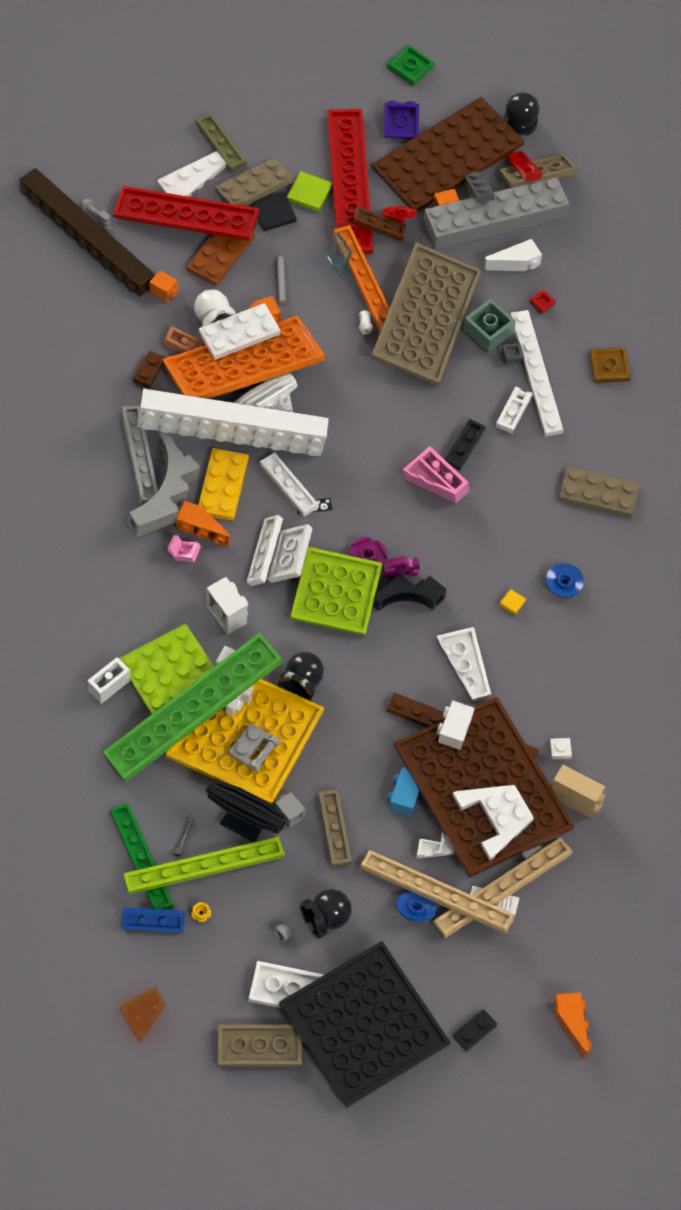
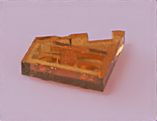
M154 987L119 1007L138 1042L143 1040L165 1008L166 1003L157 987Z

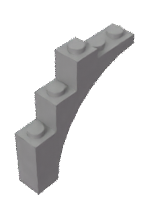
M159 432L157 441L166 465V478L152 499L141 507L129 512L127 524L136 537L175 523L179 513L177 504L187 501L189 492L187 483L198 478L199 464L193 460L191 455L184 457L183 452L177 448L173 437L169 436L168 433Z

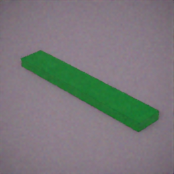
M129 803L110 809L112 819L135 871L156 866ZM166 886L145 891L152 909L169 910L174 908Z

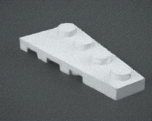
M216 151L158 179L157 185L164 193L191 197V194L196 189L199 190L207 180H211L225 169L226 162Z

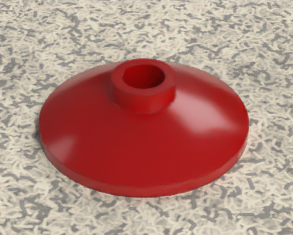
M392 206L383 209L382 215L404 223L406 219L415 217L417 210L406 206Z

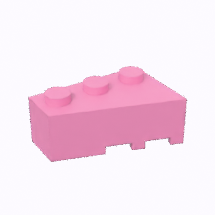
M430 446L403 469L404 480L455 504L469 492V482Z

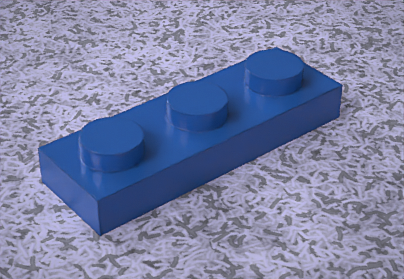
M124 907L122 929L184 933L185 910Z

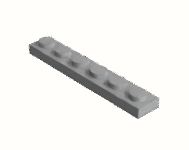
M122 406L121 415L141 505L152 499L158 492L145 429L137 427L140 406Z

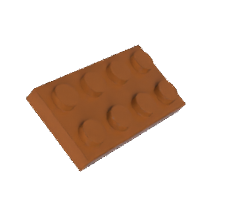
M253 233L251 241L211 235L186 266V271L217 287L255 239V234Z

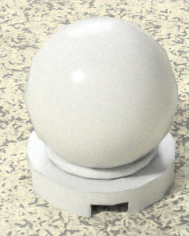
M215 289L203 291L197 296L194 303V311L196 317L202 322V327L236 314L235 310L229 306L227 297Z

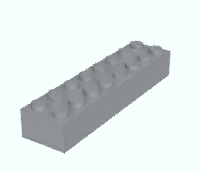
M555 177L494 192L495 200L477 203L473 197L425 209L423 223L436 250L565 218L568 214L569 202L558 178Z

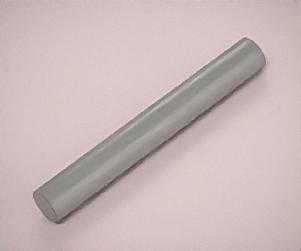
M279 256L277 257L279 304L283 305L286 304L284 258Z

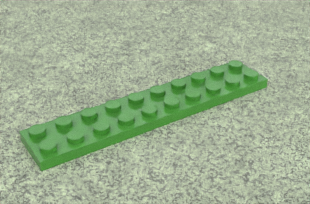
M258 633L104 750L103 753L127 782L284 662L263 635Z

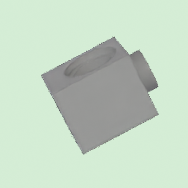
M292 792L287 795L283 794L276 800L275 808L287 816L285 824L288 828H291L305 818L306 809Z

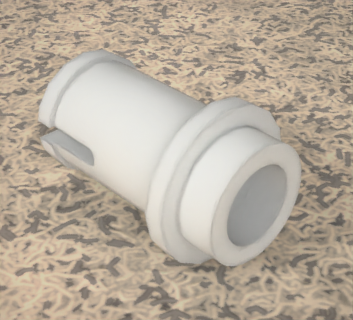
M361 311L359 314L360 325L358 328L363 335H368L373 330L369 311Z

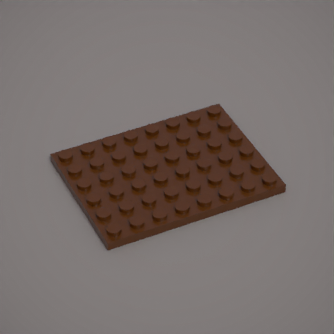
M498 697L473 707L475 708L461 750L438 742L440 735L436 733L439 724H444L445 720L394 742L393 745L468 877L474 876L574 829V824ZM515 785L534 819L516 838L514 837L503 850L498 852L489 861L481 847V843L497 836L495 829L480 803L460 810L452 796L453 792Z

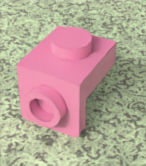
M173 535L168 546V552L175 561L195 562L201 546L198 542L181 541L178 535Z

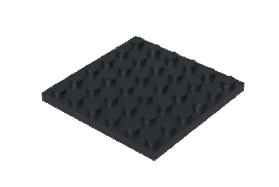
M383 941L279 1001V1006L346 1108L451 1044Z

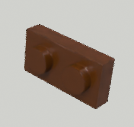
M149 351L134 375L133 382L150 389L163 367L162 359L166 357Z

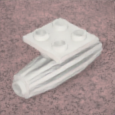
M291 373L268 379L243 394L234 403L293 412L290 393L297 388L296 380Z

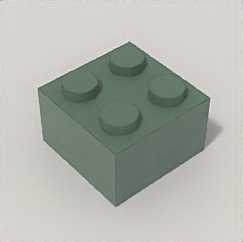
M489 299L465 317L463 331L489 353L514 334L516 321L497 303Z

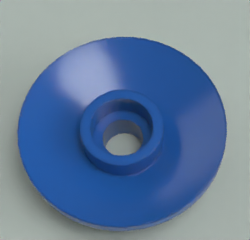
M560 563L549 569L546 575V584L555 595L572 597L582 590L584 577L582 572L574 565Z
M413 892L402 894L396 902L398 912L404 918L411 921L425 922L432 919L436 914L435 902Z

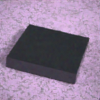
M284 191L260 198L251 203L252 207L259 208L258 221L263 231L297 222V217Z

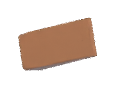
M171 326L162 346L183 353L202 347L204 341Z

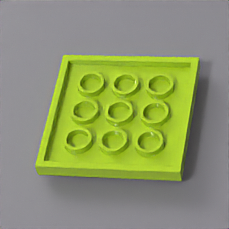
M308 547L291 613V620L366 636L382 563Z
M187 624L119 658L130 669V682L151 715L214 668Z

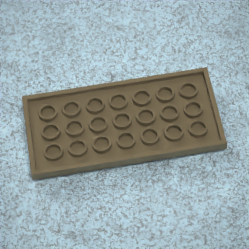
M415 243L370 358L438 386L481 270Z

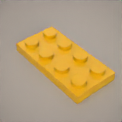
M212 448L198 504L212 517L234 521L248 465V454Z

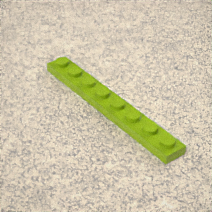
M275 837L124 873L123 878L128 895L281 859L284 858L285 853L280 838Z

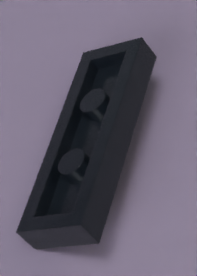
M469 419L444 460L460 471L485 432L486 426Z

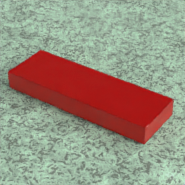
M523 151L506 155L507 162L525 182L542 178V172Z

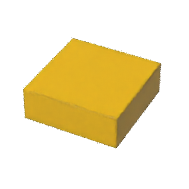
M510 589L499 606L516 615L525 604L526 598Z

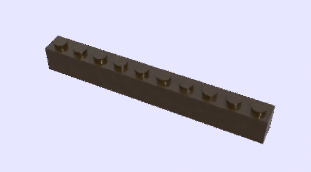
M34 168L19 179L21 193L24 196H28L33 204L37 207L39 206L45 215L51 217L60 228L66 230L72 239H76L83 249H87L95 260H99L106 270L111 271L120 282L125 283L132 293L135 292L140 297L150 290V281L155 274L37 168Z

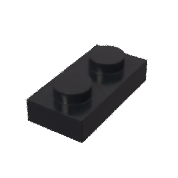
M483 1009L453 1034V1038L467 1052L495 1029L497 1022Z

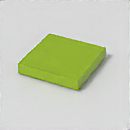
M300 171L287 199L289 202L320 212L333 187V183Z

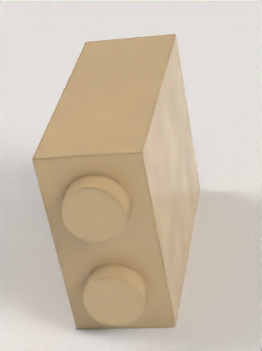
M562 765L552 784V789L560 803L589 818H592L594 813L598 814L606 797L603 794L604 785L565 765Z

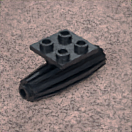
M216 780L214 783L210 782L206 789L207 797L226 811L220 825L252 842L257 840L262 830L279 834L287 821V816L269 802L240 787Z

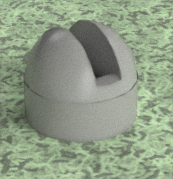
M281 924L273 929V933L276 939L283 943L290 937L291 929L289 926Z

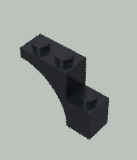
M399 574L396 578L392 577L383 590L379 589L375 593L373 607L380 611L385 606L395 602L411 601L434 610L446 598L447 589L431 576L425 580L422 579L415 586L403 575Z

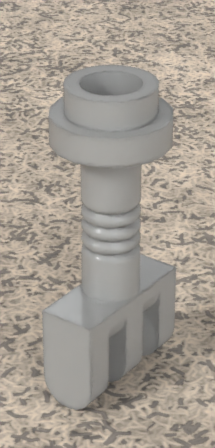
M91 199L82 200L80 203L81 209L86 213L90 212L99 220L100 226L106 231H110V215L104 210L99 212L94 207V202Z

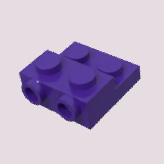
M388 101V103L384 104V138L413 139L419 135V104H416L414 101H407L405 103Z

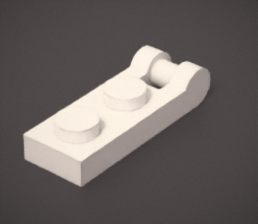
M515 387L496 423V427L513 434L528 403L531 401L533 393L529 391L526 393L521 391V388Z

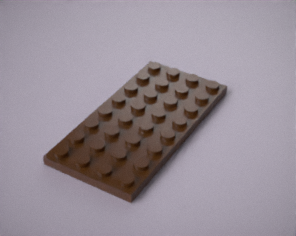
M479 97L372 163V169L408 207L416 209L418 212L434 202L435 193L457 188L465 183V175L484 171L505 158L506 155L524 146L525 141L482 97Z

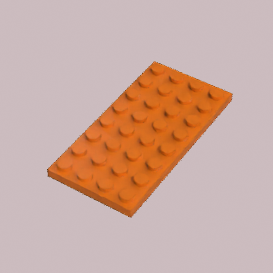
M294 316L276 322L281 330L280 335L216 360L213 359L205 345L162 359L163 366L182 395L210 399L295 370H300L326 359L324 352L300 318Z

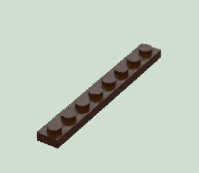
M395 692L386 712L424 727H430L446 719L443 718V711ZM526 744L536 760L539 749Z

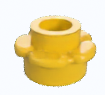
M197 903L192 908L191 916L194 920L197 919L198 922H205L211 916V910L206 903Z

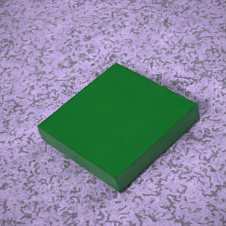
M410 45L404 48L387 64V69L412 86L435 67V62Z

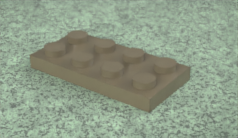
M565 153L532 161L542 172V178L530 182H525L512 166L499 169L500 176L510 188L555 177L558 179L569 178L572 175L578 174L577 167Z
M272 158L216 186L215 191L226 203L247 206L293 183L294 180L293 176L275 158Z
M567 466L559 501L632 518L640 483Z
M218 1025V1067H302V1039L292 1025Z

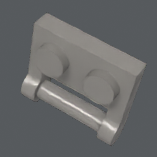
M251 723L231 748L228 756L252 771L258 772L261 764L272 749L280 744V740ZM265 741L267 743L255 760H251L250 758Z

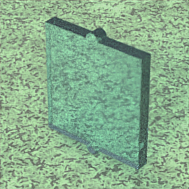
M337 232L333 238L327 258L339 275L343 276L352 251L347 245L346 240Z

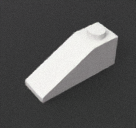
M530 239L485 257L483 268L488 271H526L535 269L541 263L542 254L533 240Z

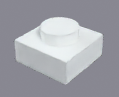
M570 738L550 739L551 760L571 759Z

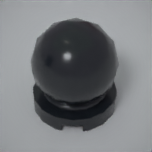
M525 92L516 93L509 98L506 104L504 120L518 135L527 134L528 136L536 130L540 109L537 99Z
M300 652L293 655L288 661L285 669L286 672L280 675L277 685L310 701L315 694V687L323 679L324 667L320 658L315 654Z
M334 889L324 890L315 897L314 902L306 899L301 902L302 906H300L305 923L310 922L314 929L311 933L317 939L326 936L327 929L341 928L349 921L352 914L351 902L346 894Z

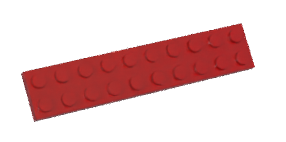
M362 109L328 110L336 229L350 225L363 253L373 254L372 231L353 224L355 209L358 206L370 211ZM337 244L338 255H343Z

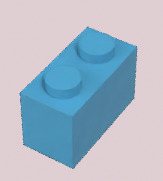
M401 768L400 774L396 773L393 785L396 786L394 791L390 790L387 802H390L389 810L412 816L420 791L408 770Z

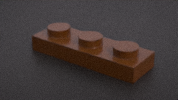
M359 206L355 209L353 224L400 242L404 239L406 224Z

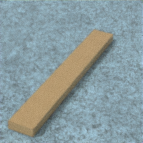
M559 837L472 896L492 905H497L571 856L573 851ZM450 909L433 920V925L444 938H447L473 921V919Z
M371 850L368 851L360 865V869L504 934L507 933L515 918V914Z

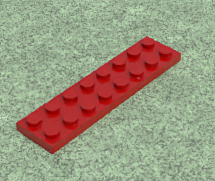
M123 186L113 216L116 219L251 241L260 211L259 208Z

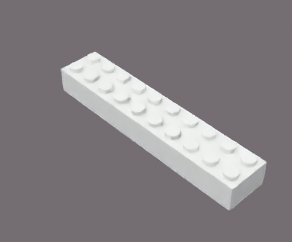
M143 389L137 427L145 430H158L163 433H177L182 436H196L201 439H214L220 442H233L238 445H252L257 448L265 447L273 450L290 451L291 453L321 456L327 437L328 418Z

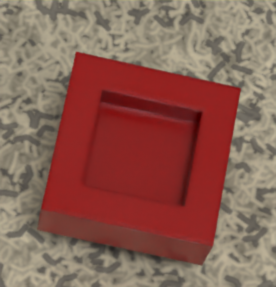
M544 290L530 299V304L541 314L553 307L556 302Z

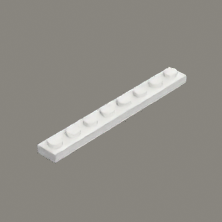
M529 311L512 312L510 316L516 321L515 336L517 342H520L524 354L523 363L544 436L563 434L562 423Z

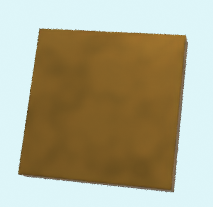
M626 347L590 349L589 355L594 383L630 381L631 376Z

